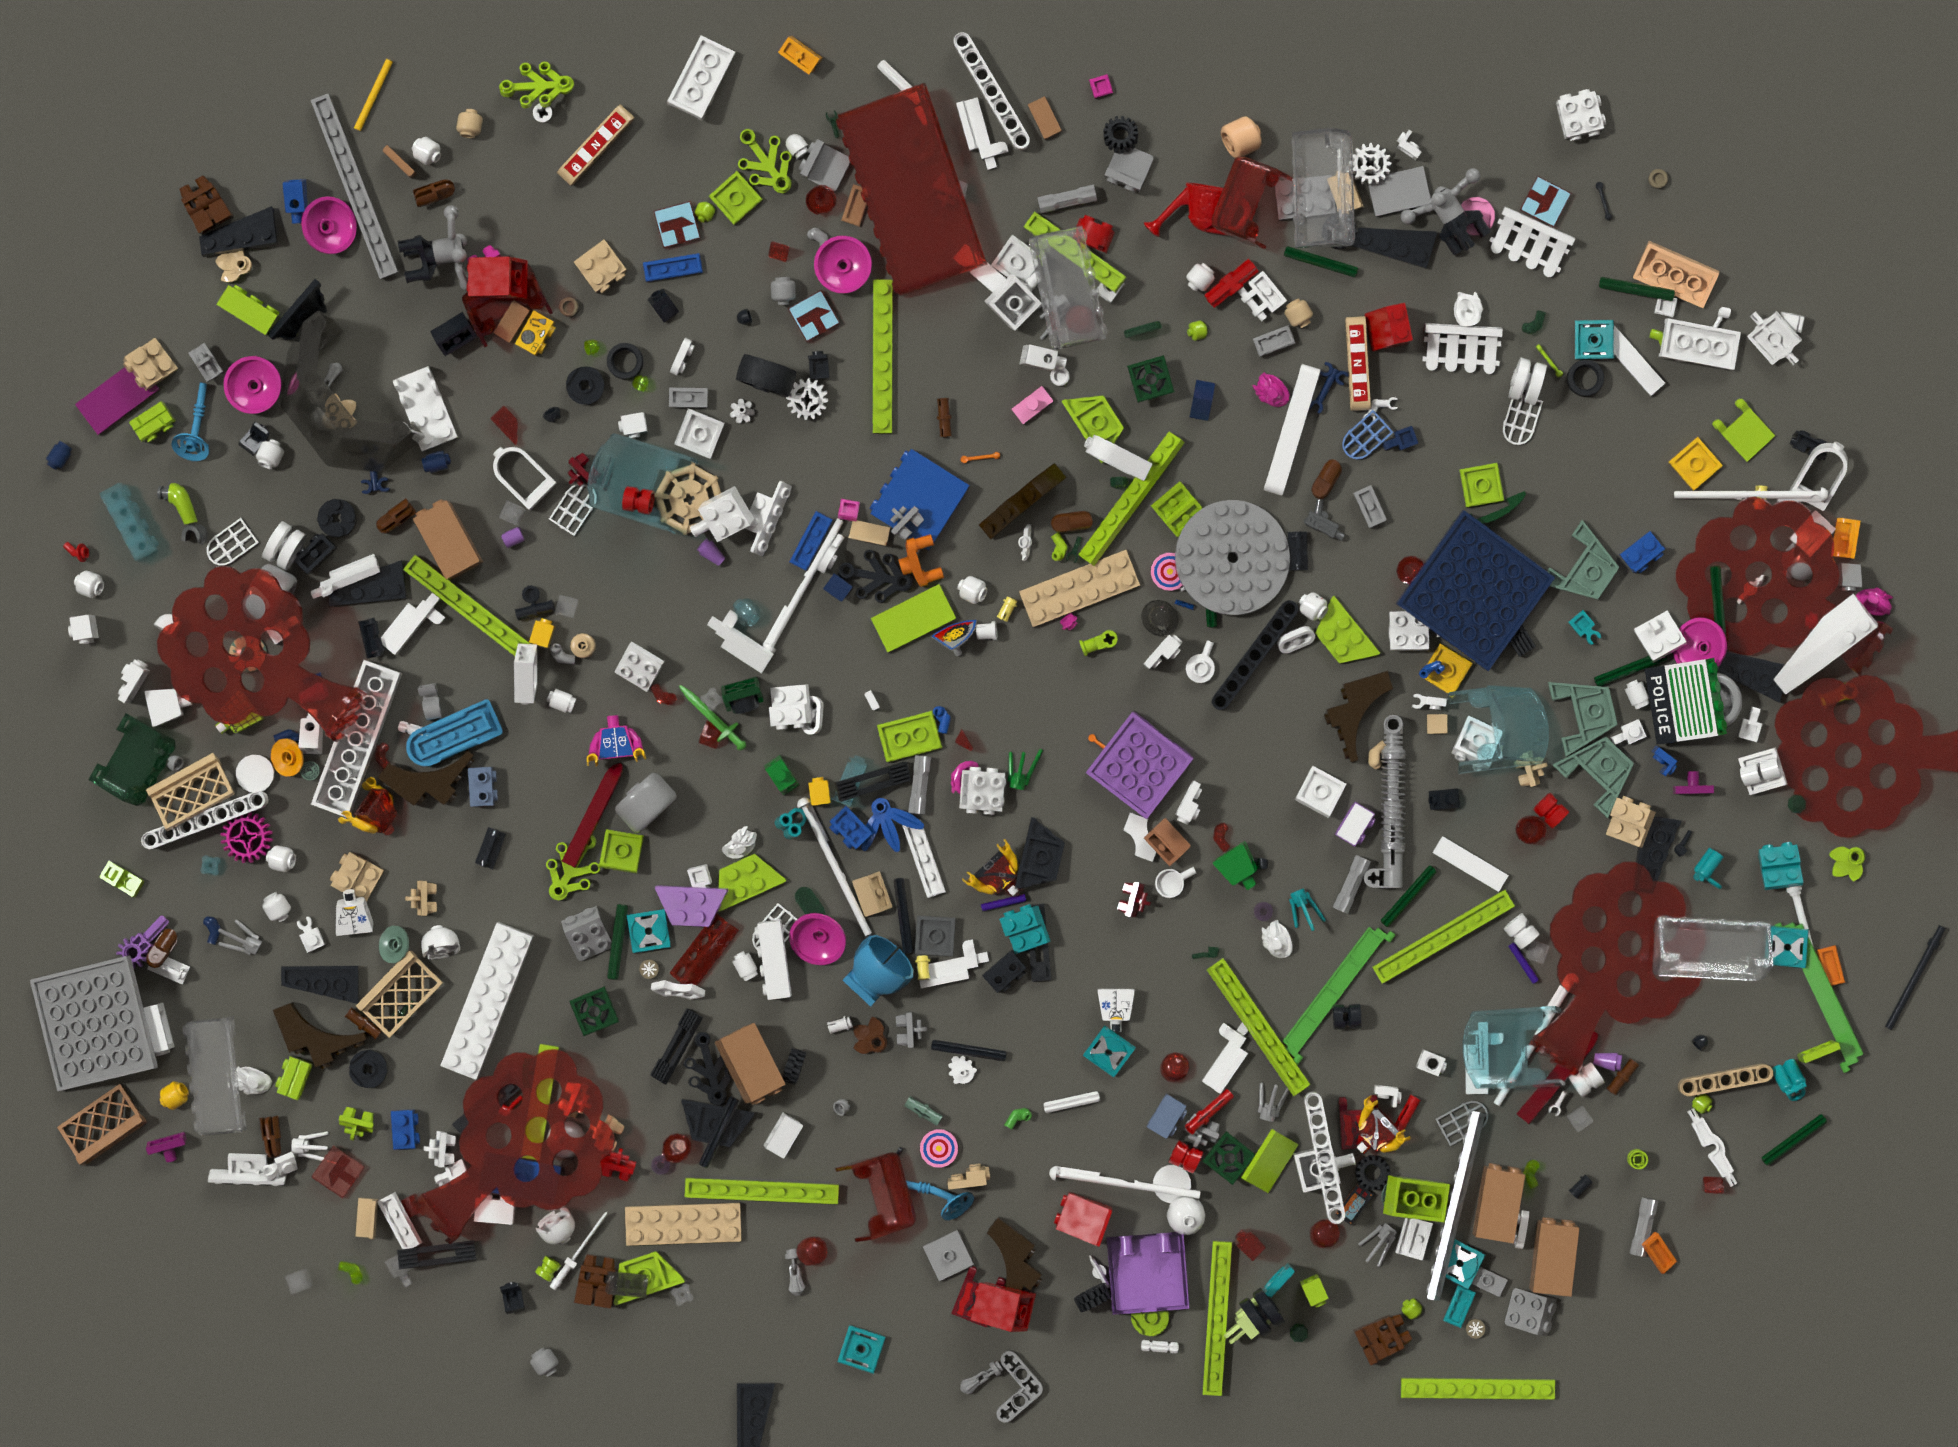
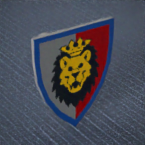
M967 620L949 625L933 634L931 638L949 650L954 651L955 656H960L962 654L960 646L971 638L976 629L977 620Z

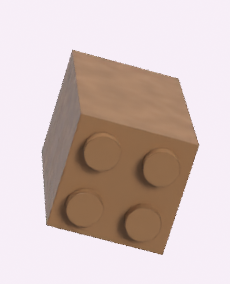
M441 499L432 504L433 508L429 510L424 508L415 513L417 517L413 518L445 579L450 581L483 563V560L451 502Z
M755 1023L748 1024L714 1042L745 1104L750 1102L752 1105L765 1100L764 1095H774L782 1091L781 1087L786 1085Z
M1489 1163V1166L1483 1167L1472 1232L1475 1237L1514 1244L1525 1174L1519 1168L1508 1166V1169H1502V1166L1494 1163Z
M1542 1217V1220H1537L1529 1286L1532 1292L1572 1296L1579 1227L1572 1220L1562 1219L1561 1223L1556 1222L1554 1218Z

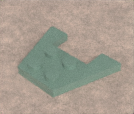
M1582 520L1573 532L1572 537L1586 545L1587 548L1566 578L1553 569H1548L1547 572L1555 577L1549 587L1598 600L1619 570V566Z
M1547 682L1552 701L1570 696L1579 734L1561 738L1565 757L1618 725L1609 687Z
M1604 737L1552 764V766L1567 778L1580 765L1606 790L1593 805L1608 818L1634 763L1607 737Z

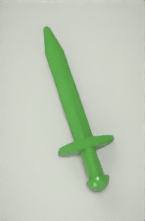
M682 685L679 686L685 697L722 732L717 740L718 742L728 737L737 746V750L745 749L746 742L733 733L738 725L737 722L728 727L693 692Z

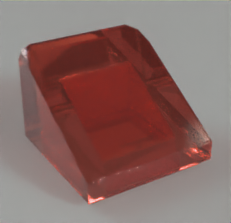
M772 241L768 255L770 258L786 262L790 247Z
M706 721L699 743L717 749L719 744L717 740L722 732L711 722Z
M961 729L955 743L972 751L973 747Z
M1704 1176L1703 1192L1723 1194L1722 1178Z
M416 1193L400 1201L409 1218L424 1210Z

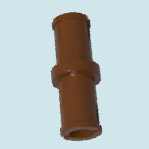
M949 398L937 399V420H939L940 437L952 436L950 424L952 415L949 412Z
M352 1007L345 1015V1018L357 1025L360 1031L361 1029L374 1039L382 1031L369 1021L367 1016H362Z
M1629 1058V1061L1621 1071H1617V1076L1606 1089L1616 1096L1624 1084L1630 1081L1629 1078L1639 1065Z

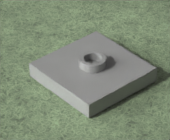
M958 1230L923 1246L939 1281L974 1265Z

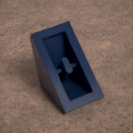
M1196 380L1189 418L1208 421L1215 383Z

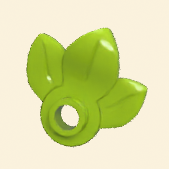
M1841 846L1829 853V856L1836 861L1832 869L1833 876L1842 877L1849 875L1852 881H1856L1861 877L1863 873L1862 864L1865 861V853L1862 849L1858 847L1848 849ZM1857 853L1858 859L1854 861L1852 855Z

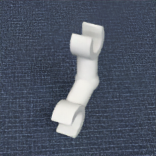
M1392 397L1388 400L1373 399L1368 413L1372 410L1377 412L1378 407H1388L1391 410L1397 409L1398 407L1390 406V401L1397 400V398ZM1374 413L1370 415L1373 419L1372 422L1375 420Z

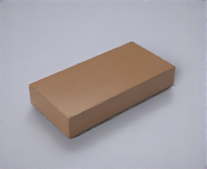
M1045 96L1028 104L1044 140L1062 131Z
M388 145L384 147L383 152L410 178L417 174Z
M853 184L841 221L860 227L872 190Z
M513 300L493 333L510 343L530 310Z

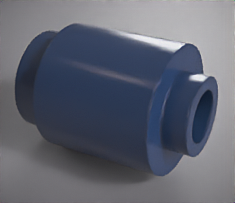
M59 441L58 444L53 446L46 457L47 465L55 470L58 468L62 469L71 456L72 448Z
M444 450L426 455V457L422 458V464L425 473H435L449 469L448 465L451 464L449 454H445Z

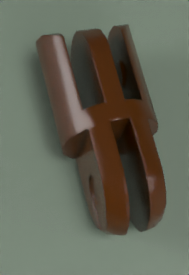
M444 179L413 190L416 205L419 208L448 198L454 194L455 187L451 180Z
M1334 459L1328 460L1317 476L1311 488L1312 494L1316 498H1326L1342 473V467L1338 461Z
M405 498L377 520L376 528L383 534L389 533L413 517L417 511Z
M1088 511L1057 514L1051 520L1052 529L1060 533L1086 530L1093 524L1092 516Z
M165 929L147 953L146 962L150 967L158 968L163 965L176 946L177 934L173 929Z
M276 1115L273 1118L271 1116L259 1118L266 1155L270 1158H277L281 1154L279 1117Z

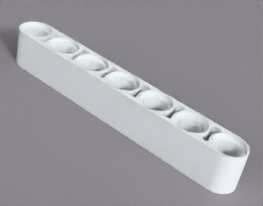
M958 33L954 37L955 49L1015 149L1019 151L1027 149L1030 138L972 39L967 33ZM961 37L966 38L968 41L964 47H960L957 44V40ZM975 54L978 59L975 63H969L967 56ZM985 71L987 78L984 80L978 79L976 76L977 72ZM989 87H994L997 89V94L989 96L986 90ZM1000 103L1007 106V110L1003 113H999L996 110V106ZM1014 120L1017 126L1014 129H1008L1006 122ZM1023 136L1027 142L1025 145L1019 146L1015 142L1016 138Z
M1305 364L1301 365L1264 491L1280 496L1283 495L1319 377L1320 369Z
M262 791L253 792L207 809L187 820L191 824L189 832H186L183 828L185 822L172 828L173 837L171 839L166 836L164 826L146 832L141 838L142 845L147 849L157 848L264 808L268 804V796ZM256 795L262 797L261 805H257L254 802ZM239 801L245 806L242 812L238 811L236 807ZM221 808H224L227 812L224 819L219 816ZM203 815H206L209 818V823L207 825H204L201 822V817ZM150 835H153L156 839L154 845H150L148 842Z
M1309 1092L1304 1097V1104L1326 1214L1332 1223L1339 1224L1345 1218V1211L1323 1102L1318 1093ZM1310 1096L1318 1097L1317 1105L1310 1106L1308 1104ZM1314 1115H1321L1322 1122L1319 1125L1312 1123ZM1318 1134L1326 1136L1324 1143L1318 1144L1315 1141ZM1322 1153L1330 1155L1328 1162L1322 1163L1319 1160ZM1325 1172L1333 1173L1334 1177L1331 1181H1324L1323 1175ZM1331 1190L1337 1192V1198L1333 1201L1327 1199V1194ZM1338 1209L1341 1211L1339 1219L1331 1218L1333 1210Z

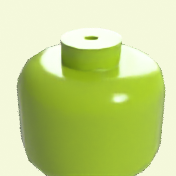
M700 202L695 209L694 215L698 217L697 220L700 222H709L714 216L715 208L708 202Z
M1201 320L1189 324L1187 334L1194 341L1204 339L1208 334L1207 326Z
M1700 1094L1693 1100L1692 1107L1700 1114H1704L1712 1109L1713 1106L1711 1104L1713 1100L1706 1094Z
M1415 1298L1407 1299L1403 1302L1401 1311L1408 1319H1415L1422 1313V1305Z

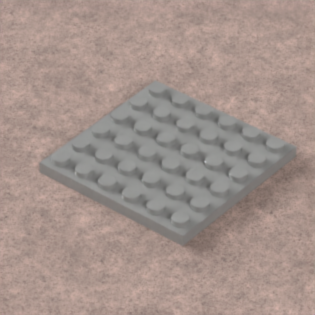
M130 955L30 980L57 1091L158 1068Z

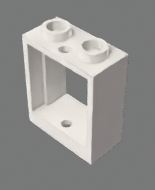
M518 644L514 660V702L521 704L534 703L538 685L537 644Z
M160 1003L144 1007L154 1053L156 1056L170 1053V1049L175 1046L164 1004Z

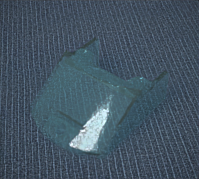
M613 433L608 441L600 447L593 460L588 478L589 505L616 516L675 534L676 530L660 524L661 513L654 507L650 515L638 513V510L634 512L624 511L622 509L623 494L627 486L637 487L639 491L642 489L654 490L660 469L671 472L677 469L680 460L698 465L699 461L683 454Z
M1487 685L1486 688L1448 693V704L1470 702L1475 708H1490L1495 743L1483 744L1479 747L1477 751L1478 760L1459 762L1458 774L1543 763L1549 742V725L1543 704L1532 688Z
M1545 1006L1472 1011L1463 1035V1058L1466 1071L1475 1088L1529 1089L1565 1086V1081L1561 1079L1546 1080L1544 1071L1539 1068H1528L1526 1039L1527 1030H1536L1543 1024V1014L1561 1013V1008Z

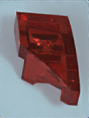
M503 405L490 419L516 445L517 418Z

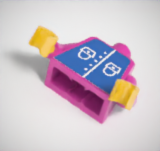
M618 715L607 716L608 728H601L599 732L595 733L590 743L589 755L586 758L587 766H589L590 761H595V767H597L598 760L634 756L635 761L638 762V756L643 755L644 760H646V755L641 738L634 729L628 728V726H619Z

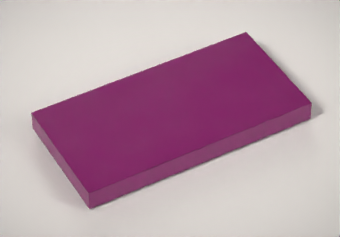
M124 367L75 405L97 435H100L159 391V387L155 385L147 391L143 387L140 388L135 381L136 377L132 372L129 373Z

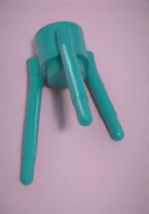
M1304 888L1290 894L1291 899H1289L1292 908L1295 928H1298L1295 904L1297 907H1302L1311 931H1314L1315 928L1305 904L1309 902L1323 922L1326 921L1321 911L1311 899L1309 892H1305Z

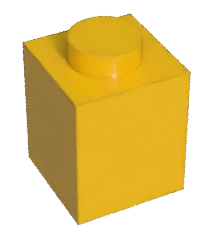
M541 618L540 621L536 620L529 642L549 648L556 626L551 625L552 621Z
M823 777L812 778V782L808 783L811 806L831 803L828 780L824 781Z

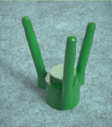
M1039 749L1026 778L1025 774H1022L1026 753L1022 752L1018 772H1014L1013 775V753L1009 752V776L1007 780L1010 782L1009 787L1024 790L1025 785L1028 786L1029 779L1042 754V749Z

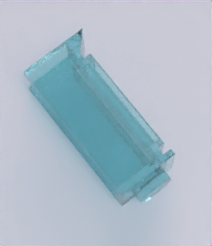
M857 755L854 758L849 757L851 762H847L841 780L864 774L868 765L864 763L865 759ZM860 782L855 784L857 786L856 789H858ZM838 795L831 798L832 800L851 807V804L854 800V798L841 802L838 799Z

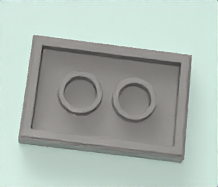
M1423 166L1386 174L1385 180L1379 178V184L1372 181L1371 186L1368 185L1375 217L1421 207L1430 203V193Z

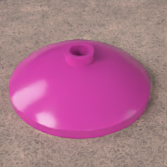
M328 196L318 198L306 207L302 216V232L306 241L312 248L321 253L336 254L342 252L351 245L355 238L357 224L354 213L345 202L338 198ZM322 224L326 226V230L322 229Z
M836 236L828 239L819 247L815 255L814 270L818 280L825 288L835 293L844 294L858 290L866 283L871 273L872 262L867 248L859 240L850 236ZM842 262L847 264L845 269L840 268Z
M248 356L237 360L229 367L224 378V392L228 401L233 407L244 413L258 414L270 409L276 403L281 393L282 383L278 370L271 362L261 357ZM256 382L258 384L257 389L251 388L252 383Z
M1694 618L1684 623L1679 630L1687 644L1673 652L1676 663L1714 658L1717 667H1719L1727 651V640L1723 629L1716 622L1707 618Z
M819 913L803 915L793 923L790 929L789 941L793 951L798 957L814 965L831 964L838 960L845 950L846 936L842 927L827 915Z

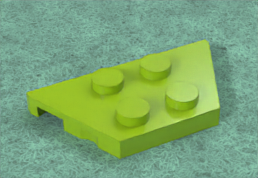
M1104 396L1065 399L1061 401L1085 440L1096 435L1115 444L1124 427Z
M1335 596L1331 597L1327 606L1328 611L1321 619L1315 635L1336 661L1343 663L1379 655L1380 652Z
M756 854L719 870V888H728V893L721 903L719 912L786 882V879Z
M657 1251L621 1262L618 1270L614 1305L616 1306L684 1283L685 1279Z

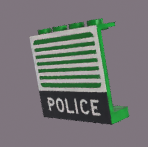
M1714 658L1644 669L1657 745L1727 734V723L1723 714L1724 704L1720 696L1721 685L1717 677L1718 667Z

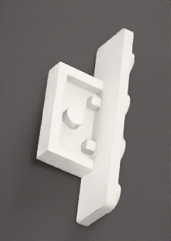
M779 481L772 498L757 492L750 509L754 520L750 526L745 528L757 533L750 550L752 553L763 556L767 550L777 521L783 512L785 502L790 496L791 485Z
M229 1153L228 1170L211 1169L208 1182L215 1184H270L279 1186L285 1184L287 1174L280 1176L278 1173L275 1179L268 1181L266 1174L263 1172V1167L268 1165L267 1155Z

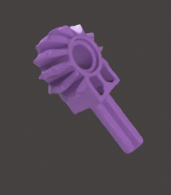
M161 915L143 934L138 933L135 937L132 936L130 942L127 938L123 939L126 946L119 944L118 947L123 950L117 951L116 954L123 957L128 956L129 949L134 947L137 949L138 954L135 958L131 957L133 968H136V963L139 967H142L143 963L141 960L146 962V957L143 955L149 952L148 950L153 946L152 941L169 924V921Z

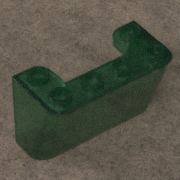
M125 713L116 729L119 732L125 733L107 766L97 763L88 780L118 799L139 806L146 802L148 797L146 789L156 784L158 775L165 768L166 761L170 754L174 752L176 745L173 738Z

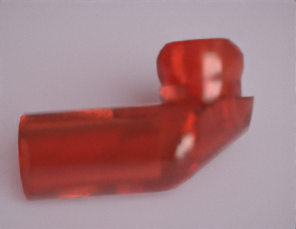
M659 683L650 687L658 703L673 705L677 700L674 693L663 692Z
M381 743L375 748V760L383 769L389 764L386 758L389 746L386 743Z
M1225 823L1216 825L1213 834V840L1222 852L1230 848V845L1224 839L1225 833L1228 831V826Z

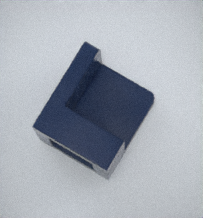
M834 573L823 589L842 602L853 587Z

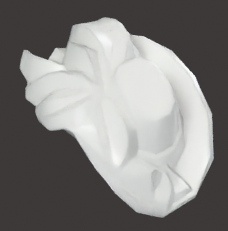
M1458 292V298L1454 304L1456 321L1460 326L1464 327L1477 324L1481 319L1483 311L1481 300L1478 298L1477 293L1474 292V295Z
M748 826L739 829L722 848V852L732 859L747 856L755 847L756 832L748 831Z
M1278 920L1271 922L1267 929L1262 927L1263 946L1277 958L1290 956L1293 948L1287 929Z
M238 1066L235 1071L237 1082H233V1084L247 1095L262 1094L268 1091L272 1085L270 1076L251 1067L240 1068Z

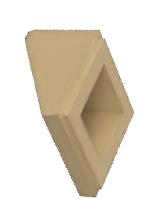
M1447 714L1427 715V734L1447 733Z

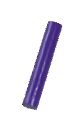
M1025 894L981 904L982 912L1025 902Z
M1515 942L1508 945L1532 984L1539 980Z

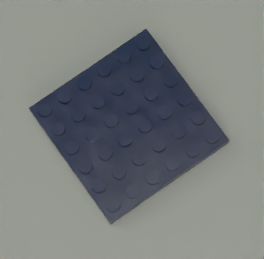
M1462 510L1395 604L1480 667L1489 671L1555 577L1465 510Z

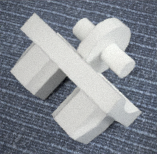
M436 1131V1145L435 1139H430L429 1146H424V1151H429L428 1158L434 1159L435 1166L444 1167V1165L454 1164V1154L445 1153L446 1146H455L456 1137L443 1131Z

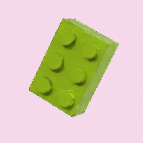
M228 285L216 305L268 336L269 331L281 319L278 316L280 312L269 305L265 308L262 306L264 302L253 295L249 298L246 296L248 292L239 286L234 285V287Z
M1388 1175L1383 1214L1445 1223L1450 1184Z

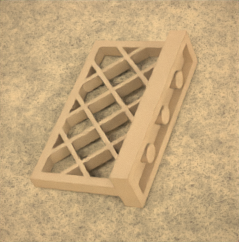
M214 753L146 789L167 831L235 794L219 758ZM215 769L219 771L217 780L209 778L210 773ZM197 779L203 780L200 789L192 787ZM207 781L215 783L212 792L204 791ZM219 785L227 787L228 791L224 794H216ZM181 788L186 789L183 798L175 797L177 790ZM190 791L199 792L195 802L187 800ZM202 794L210 795L209 802L205 804L199 803ZM164 797L170 798L166 808L161 807L158 803ZM174 800L181 801L178 811L170 809ZM186 803L194 805L189 813L183 812ZM169 812L177 814L175 821L168 824L166 819Z
M408 951L406 956L368 992L356 1007L390 1038L443 982L413 951ZM415 962L421 966V975H411V966ZM421 977L422 989H411V978ZM424 977H432L437 984L432 989H424ZM400 978H408V989H397V981ZM387 991H395V1003H384V994ZM397 991H408V1003H398ZM411 991H422V999L419 1002L411 1003ZM374 1005H381V1017H374L369 1010ZM384 1005H395V1016H384ZM398 1005H408V1014L406 1016H398ZM384 1019H395V1027L390 1032L384 1027Z

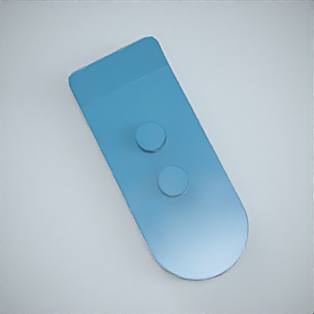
M486 699L414 731L407 740L406 750L409 758L414 763L420 766H431L497 737L503 733V730L490 701Z

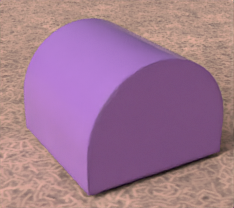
M520 527L511 529L501 536L507 549L525 541Z

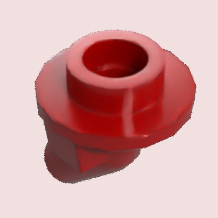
M69 542L63 545V548L80 562H86L89 557V549L83 543H80L76 549Z

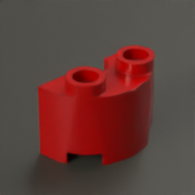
M1084 215V218H1079L1072 238L1081 244L1088 245L1107 254L1115 234L1112 230L1113 226L1102 222L1100 225L1094 222V218Z

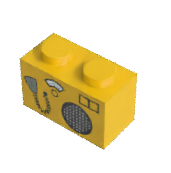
M533 311L515 344L535 356L538 353L542 354L547 345L544 342L547 337L551 338L556 329L554 327L555 322Z

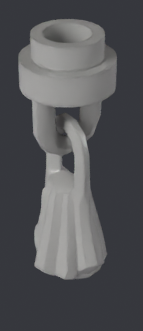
M337 362L330 364L323 383L316 392L311 394L312 398L310 401L318 406L325 403V396L330 385L343 371L341 364ZM321 390L324 391V393L322 394V396L319 395V392H320Z
M797 1248L787 1249L785 1259L792 1260V1264L789 1267L790 1284L788 1290L791 1294L798 1296L803 1293L806 1287L801 1278L800 1268L795 1263V1258L800 1257V1252H798ZM793 1270H797V1275H793Z
M998 1360L989 1363L991 1368L987 1371H982L971 1378L963 1380L960 1384L961 1391L965 1394H972L992 1374L995 1373L996 1376L1001 1375L1003 1368ZM983 1376L984 1379L979 1380L978 1377Z

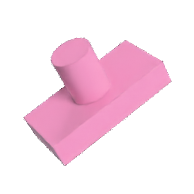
M1041 386L1011 410L1021 423L1025 424L1051 404L1053 400Z

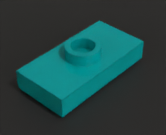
M1457 1285L1443 1321L1461 1328L1476 1292Z

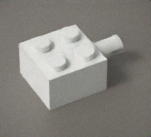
M1034 271L1023 283L1011 274L984 302L1009 328L1016 330L1042 304L1032 294V290L1044 278L1037 271Z
M734 486L703 502L698 511L704 520L692 525L690 530L695 537L710 530L716 541L719 542L750 526L754 517Z
M1314 1149L1293 1153L1302 1191L1308 1192L1320 1189L1321 1184ZM1322 1153L1319 1157L1322 1163H1326L1330 1159L1328 1153ZM1353 1153L1340 1157L1334 1156L1339 1184L1341 1183L1338 1173L1339 1168L1356 1165ZM1325 1172L1323 1175V1179L1326 1182L1331 1181L1334 1177L1332 1172Z

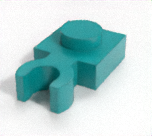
M1584 610L1568 621L1579 637L1583 634L1586 635L1588 644H1594L1590 639L1593 634L1599 639L1601 638V634L1598 631L1592 630L1595 623Z

